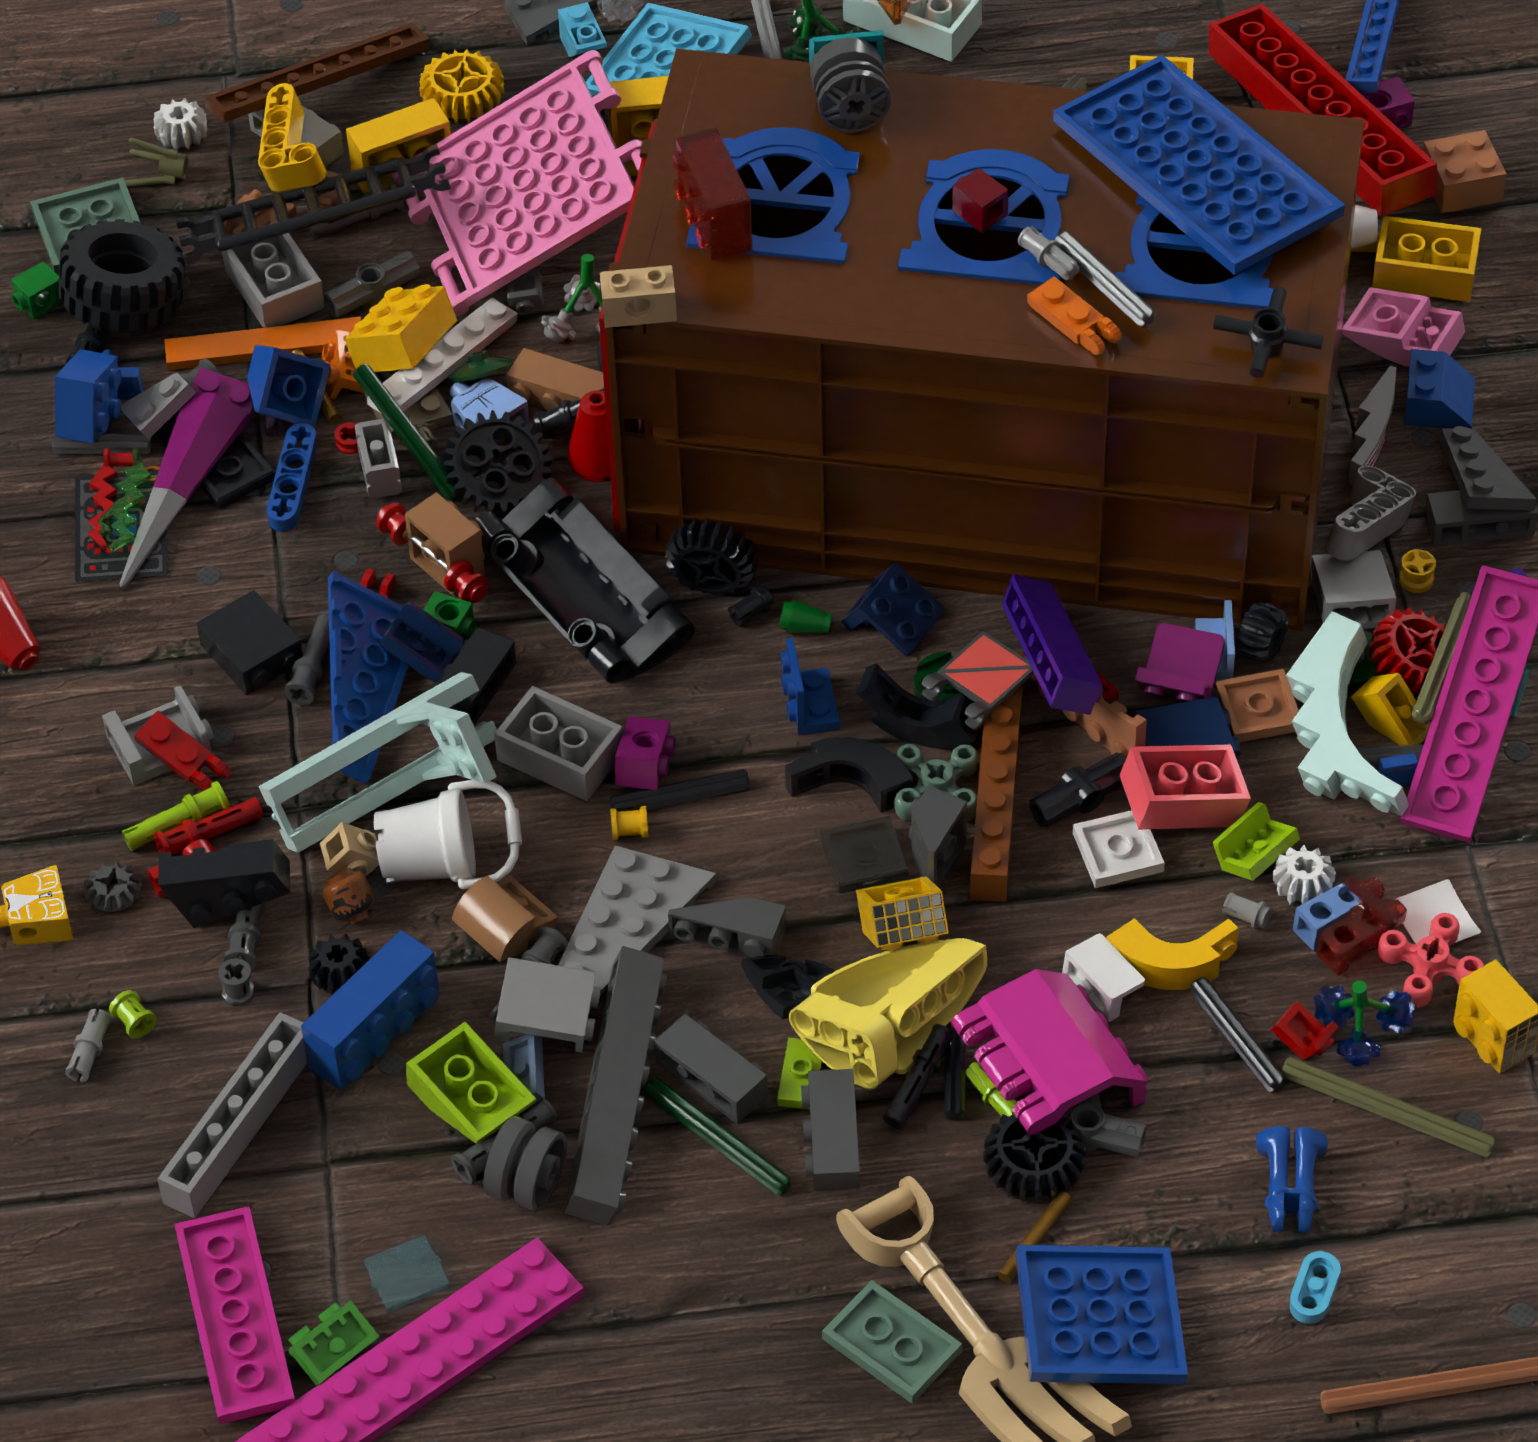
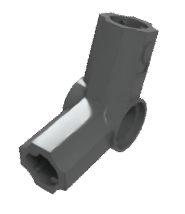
M1099 1093L1068 1109L1072 1130H1080L1086 1152L1102 1148L1137 1158L1141 1154L1147 1125L1104 1114Z

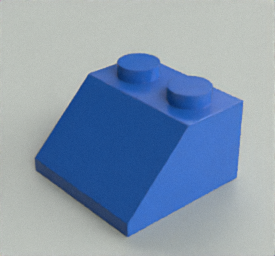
M255 345L247 376L255 412L295 424H310L315 429L331 364L279 348Z
M1411 349L1404 425L1432 428L1463 426L1472 429L1475 377L1446 352Z

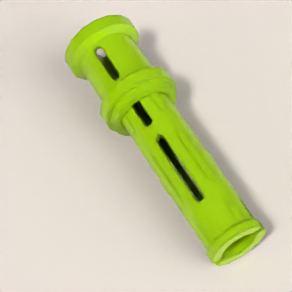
M218 781L211 783L210 788L193 796L187 794L182 799V803L121 832L128 848L132 852L144 844L154 841V832L156 831L166 832L181 826L182 821L186 819L193 820L194 822L220 810L230 808V805Z

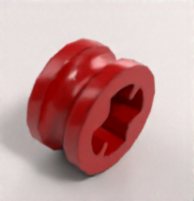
M347 422L336 428L334 433L335 446L339 452L343 454L358 452L357 440L351 439L356 437L355 425L357 423Z

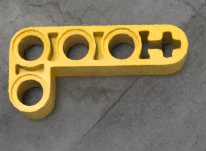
M287 83L274 86L267 94L258 158L259 167L269 188L276 192L316 185L327 174L316 146L309 142L301 143L304 109L294 87Z

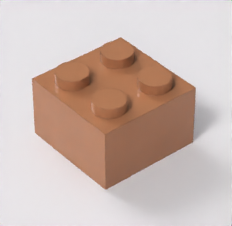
M1485 130L1424 142L1423 151L1437 163L1436 195L1433 197L1441 213L1503 202L1506 172Z

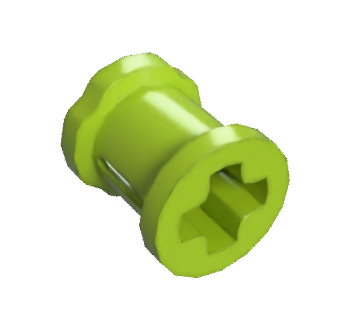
M123 991L110 1003V1014L124 1023L126 1033L132 1039H138L147 1035L156 1025V1015L151 1010H146L142 1006L140 997L135 991Z

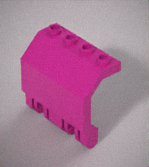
M1035 969L984 995L977 1004L959 1012L951 1021L952 1026L959 1036L962 1037L966 1046L973 1047L991 1037L995 1038L979 1047L974 1056L978 1063H981V1067L997 1090L1000 1091L1004 1100L1011 1101L1030 1091L1033 1092L1018 1101L1013 1107L1014 1114L1019 1118V1121L1030 1135L1056 1124L1070 1107L1113 1085L1129 1087V1102L1133 1108L1146 1101L1148 1079L1144 1070L1139 1064L1133 1065L1128 1058V1051L1123 1041L1119 1037L1114 1038L1104 1015L1100 1011L1095 1012L1083 986L1080 984L1076 986L1068 974Z

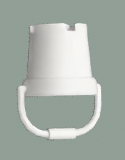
M474 780L450 783L448 790L441 792L438 798L391 810L375 812L374 830L382 829V833L378 834L376 850L383 878H386V883L451 878L453 882L458 883L460 889H469L475 882L481 879L475 878L476 861L473 834L467 804L461 791L474 788L488 789L497 793L504 801L506 807L504 813L508 846L511 847L510 856L500 870L489 875L494 882L502 880L512 871L518 860L519 846L522 845L519 809L515 808L511 795L501 785L492 781L484 784Z

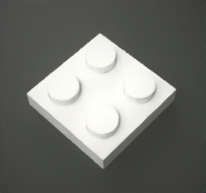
M1132 810L1073 824V836L1095 888L1164 872L1165 863L1151 829L1138 830Z

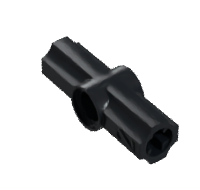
M1116 752L1087 769H1084L1082 766H1076L1068 770L1062 776L1058 785L1029 800V808L1035 821L1041 827H1049L1078 810L1081 813H1089L1096 809L1104 800L1105 795L1123 786L1120 773L1127 757L1123 753L1119 754Z

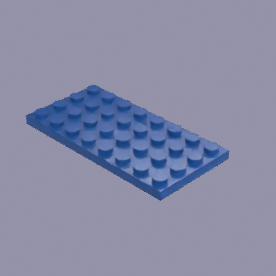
M1163 55L1053 110L1054 123L1234 275L1344 216V203Z

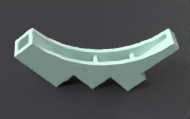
M1332 611L1286 674L1292 695L1304 703L1292 720L1298 741L1310 749L1297 767L1303 780V786L1316 796L1323 794L1332 799H1335L1342 790L1354 799L1361 797L1371 802L1376 809L1387 813L1391 811L1402 816L1409 806L1403 787L1381 775L1361 756L1348 736L1345 714L1347 690L1355 665L1367 646L1368 641L1360 623Z

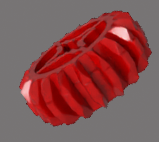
M1409 607L1405 611L1401 612L1397 609L1395 612L1387 615L1380 621L1370 638L1371 642L1368 650L1373 653L1370 662L1378 665L1376 673L1384 675L1400 673L1413 695L1418 693L1419 695L1444 633L1446 623L1439 624L1436 622L1435 614L1426 617L1422 609L1414 613Z

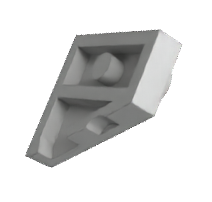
M176 372L123 403L121 410L150 439L196 391Z

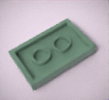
M873 1280L822 1330V1340L912 1404L962 1352L961 1342Z

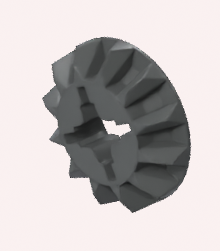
M118 860L114 865L107 866L102 863L99 870H90L88 880L84 881V894L87 902L92 907L105 912L126 909L139 898L142 890L140 875L134 871L132 865L122 866ZM117 879L118 885H115L110 894H108L106 885H110L111 880Z

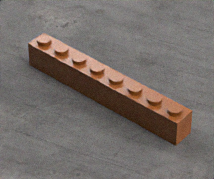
M1014 651L1025 658L1024 651ZM1024 683L989 714L983 725L971 864L970 900L1007 901Z

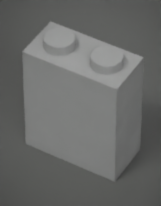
M1381 550L1365 551L1352 560H1340L1330 554L1312 555L1311 584L1323 623L1333 611L1360 623L1363 629L1376 628L1383 618L1396 611V596Z

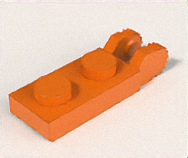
M1055 276L1027 294V303L1030 307L1074 343L1081 344L1094 355L1098 356L1105 351L1104 341H1102L1099 335L1113 344L1122 337L1120 329L1112 320L1104 317Z

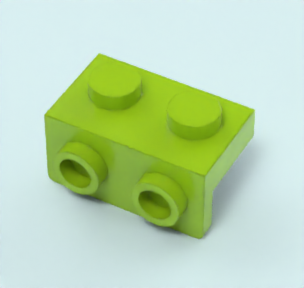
M1258 802L1213 841V846L1222 871L1253 881L1279 858V855H1284L1289 847L1297 843L1300 837L1297 828L1271 820L1266 804Z

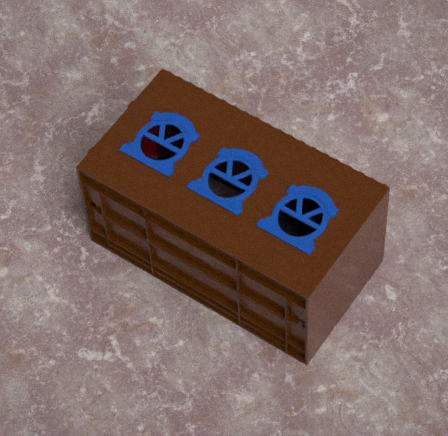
M676 48L658 118L653 121L648 138L644 139L639 155L642 158L615 260L614 263H610L608 271L672 265L677 321L605 328L603 305L599 316L614 531L620 532L621 545L628 552L666 556L668 541H670L671 535L676 528H680L683 522L691 523L694 518L701 522L709 518L712 523H718L721 520L722 525L727 527L734 525L736 532H745V539L752 540L753 548L758 550L757 565L760 568L874 581L879 574L896 562L923 587L1005 596L1012 575L1051 582L1061 603L1188 618H1223L1225 600H1232L1233 623L1239 624L1243 621L1244 614L1249 612L1250 606L1261 601L1266 604H1274L1279 609L1285 611L1289 618L1288 629L1303 631L1339 364L1364 119L1224 105L1345 204L1344 216L1234 275L1053 122V110L1090 91L884 70L891 95V105L887 115L878 124L864 131L849 133L833 129L826 125L821 118L816 102V94L810 78L809 62ZM977 168H980L1008 189V216L983 233L952 211L953 185L961 177L967 176ZM1033 226L1051 241L1064 231L1069 232L1155 311V320L1145 328L1140 327L1080 271L1071 280H1065L1050 267H1042L1032 253L1018 244L1020 233L1026 227ZM1055 276L1104 317L1112 320L1120 329L1122 337L1113 344L1099 335L1102 341H1104L1105 351L1098 356L1094 355L1081 344L1074 343L1030 307L1027 303V294ZM1275 287H1282L1287 291L1282 313L1286 317L1288 329L1324 335L1323 346L1320 350L1284 343L1283 350L1279 354L1269 357L1264 376L1255 378L1250 375L1255 352L1251 347L1249 336L1213 329L1214 319L1216 315L1253 321V316L1257 311L1268 308L1273 289Z

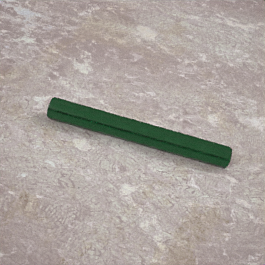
M365 363L360 365L353 371V377L445 499L448 501L457 499L461 494L454 496L452 494L456 483L446 484L445 482L450 472L442 470L444 465L371 367Z
M652 1077L645 1084V1096L773 1193L781 1196L790 1188V1176L658 1077Z

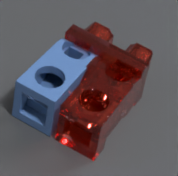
M1353 875L1346 879L1345 884L1337 885L1296 907L1293 931L1313 952L1317 950L1316 955L1339 976L1349 969V964L1366 952L1377 949L1382 934L1389 930H1395L1396 927L1405 921L1407 909L1398 899H1394L1385 905L1380 901L1384 897L1385 889L1375 876L1360 881Z

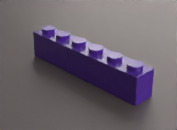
M1012 575L1002 601V607L1050 707L1090 715L1094 704L1098 703L1101 699L1103 685L1052 583Z

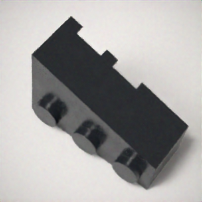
M273 839L228 844L227 850L205 853L204 847L193 849V854L171 857L170 852L159 853L158 885L190 925L195 928L291 893L290 860Z

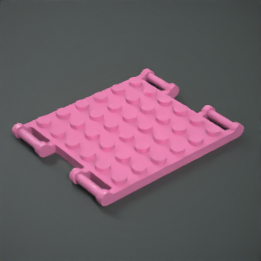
M591 50L436 143L435 145L438 146L440 155L431 157L429 162L435 164L443 161L446 171L437 174L435 179L438 181L448 179L451 189L446 191H437L433 188L423 190L426 198L422 201L419 200L417 194L412 198L405 199L409 207L408 215L413 224L425 223L429 215L433 213L444 236L449 251L433 260L431 268L435 276L439 277L442 285L445 286L456 316L466 314L471 305L628 212L634 183L624 163L633 160L639 171L642 160L639 156L642 141L632 140L620 148H616L600 111L605 108L611 109L616 107L621 102V97L618 91L612 88L602 67L603 60L598 51ZM587 70L591 72L600 90V93L592 97L582 76V73ZM398 172L392 173L391 176L396 185L403 187ZM455 265L467 289L462 293L459 292L451 274L452 267Z

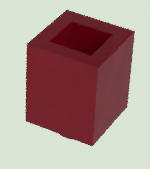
M977 168L967 176L961 177L953 185L952 211L983 233L1008 216V189L980 168Z

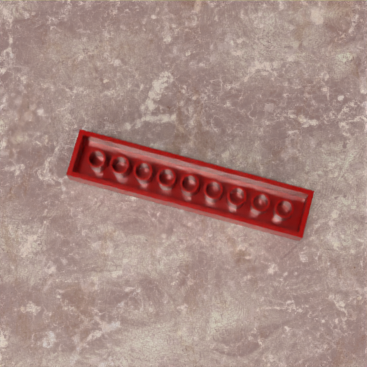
M1263 3L1209 23V55L1266 109L1364 119L1357 195L1372 209H1376L1380 217L1436 195L1437 163Z

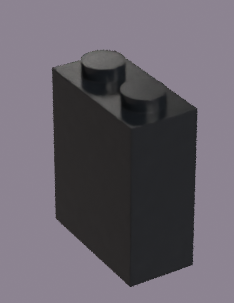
M255 590L196 623L200 645L246 695L266 686L270 681L285 672L291 671L295 661L303 656L301 639Z

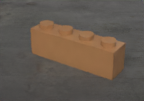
M523 348L506 374L509 390L525 398L528 404L546 410L558 407L559 402L563 400L575 401L582 398L588 392L604 388L603 372Z

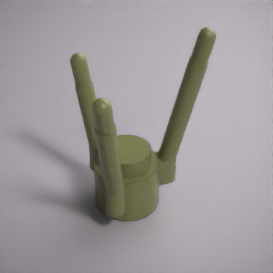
M135 138L129 139L130 144L152 151L130 149L129 153L141 158L159 161L158 170L159 173H164V176L125 180L127 187L164 183L175 185L176 178H186L189 163L187 154L178 153V150L166 149Z

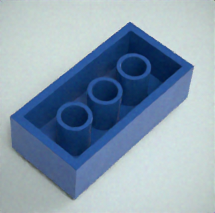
M402 930L388 941L301 1025L308 1069L340 1091L350 1082L358 1080L363 1074L364 1069L376 1057H381L387 1051L390 1043L400 1033L407 1032L414 1020L425 1009H430L438 1000L440 992L434 951Z

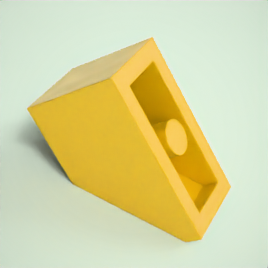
M1400 673L1373 676L1351 696L1368 725L1398 745H1420L1426 739L1431 723L1421 725L1418 721L1412 719L1411 714L1416 704V699Z

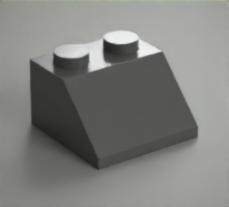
M927 786L920 798L915 797L909 808L908 816L912 818V825L908 838L912 840L911 855L920 877L927 876L940 888L966 846L967 801Z

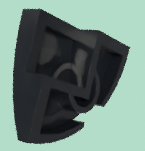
M765 955L763 957L756 956L742 959L741 966L752 986L770 1009L782 1020L789 1018L791 1010L811 995L813 984L835 972L830 967L808 959L805 960L804 964L795 960L786 961L787 957L782 955Z

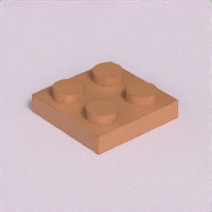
M1284 669L1215 681V692L1221 708L1227 709L1229 712L1231 736H1237L1239 743L1296 732L1292 720L1299 712V709L1291 693L1292 690Z

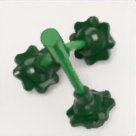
M801 0L802 9L800 7L794 8L793 17L789 20V26L794 28L793 35L798 37L797 44L783 47L784 56L788 60L809 62V40L813 36L821 37L823 27H826L833 35L864 31L857 26L847 31L840 27L836 28L822 16V9L816 8L814 0Z

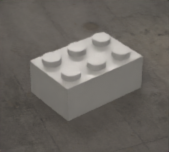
M289 233L222 251L226 273L263 328L282 326L325 308L321 280Z
M532 686L494 733L497 760L588 801L615 766V755L623 734V726Z

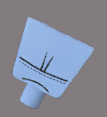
M483 378L471 387L464 381L456 382L450 389V396L453 398L451 401L452 417L456 427L464 429L463 425L466 418L476 423L477 413H481L485 420H487L492 410L495 411L497 419H502L503 414L507 411L509 421L514 422L518 416H522L520 425L525 427L529 424L527 400L491 378ZM494 439L496 444L503 441V439Z

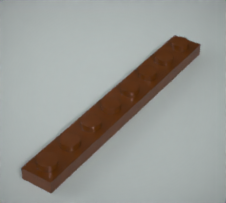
M410 23L206 96L205 107L223 123L232 121L241 116L264 109L267 94L276 85L283 83L291 84L297 96L427 50L430 46V38L414 24Z

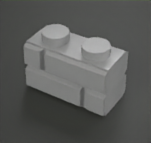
M382 418L356 424L357 448L368 497L374 499L401 493L400 471L389 423L386 419Z

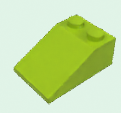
M463 1022L406 1063L407 1085L433 1113L477 1145L500 1129L508 1118L518 1116L536 1103V1098L466 1022Z

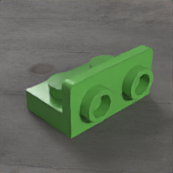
M351 1300L342 1307L335 1302L318 1316L322 1323L310 1330L306 1325L288 1339L292 1346L284 1353L288 1359L294 1357L316 1386L325 1381L380 1337Z

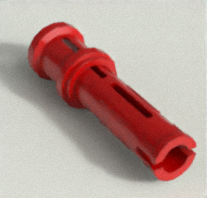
M252 797L250 800L221 810L194 822L193 820L186 819L182 821L181 826L163 833L160 830L154 832L155 843L159 853L170 852L172 857L183 852L185 847L200 839L208 840L255 820L262 819L263 811L257 798Z

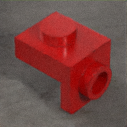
M1297 1001L1289 1007L1272 1027L1271 1031L1303 1061L1314 1053L1321 1056L1335 1041L1331 1035L1339 1026L1332 1021L1324 1027Z

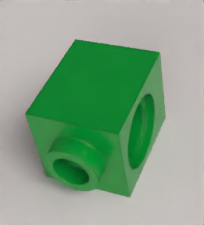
M44 261L11 279L14 292L11 298L14 305L19 311L24 310L33 320L63 304L59 298V276Z
M434 591L423 610L463 637L464 640L470 638L475 632L477 624L473 615L472 603Z

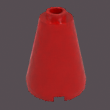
M599 390L588 392L581 398L567 451V458L574 474L584 480L597 483L604 482V478L610 477L604 391Z
M0 576V661L12 670H27L38 661L40 647L10 584L5 578Z

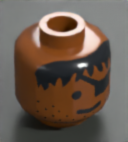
M350 867L325 879L327 885L322 889V896L334 919H348L350 924H354L370 915L368 908L375 903L376 898L362 872H353Z

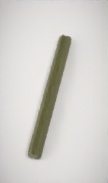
M1288 1057L1283 1065L1282 1074L1285 1078L1483 1157H1489L1494 1149L1496 1139L1493 1136L1293 1057Z

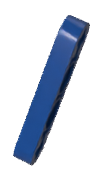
M298 423L292 425L286 432L267 505L268 523L276 531H289L299 521L317 450L316 431L310 424ZM301 438H304L302 441V449L298 448L297 442H300ZM297 460L304 463L301 467L294 469L287 466L290 462ZM289 485L298 488L295 492L289 494L280 491L283 487ZM283 506H287V512L284 513L282 517H280L282 515Z

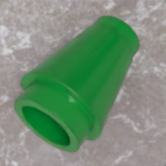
M794 599L793 602L784 601L779 628L786 629L787 633H828L831 613Z

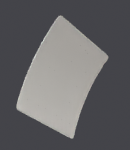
M1448 879L1392 900L1400 920L1416 945L1420 939L1430 936L1431 921L1440 913H1450L1458 919L1460 929L1456 942L1481 933V930L1464 908Z

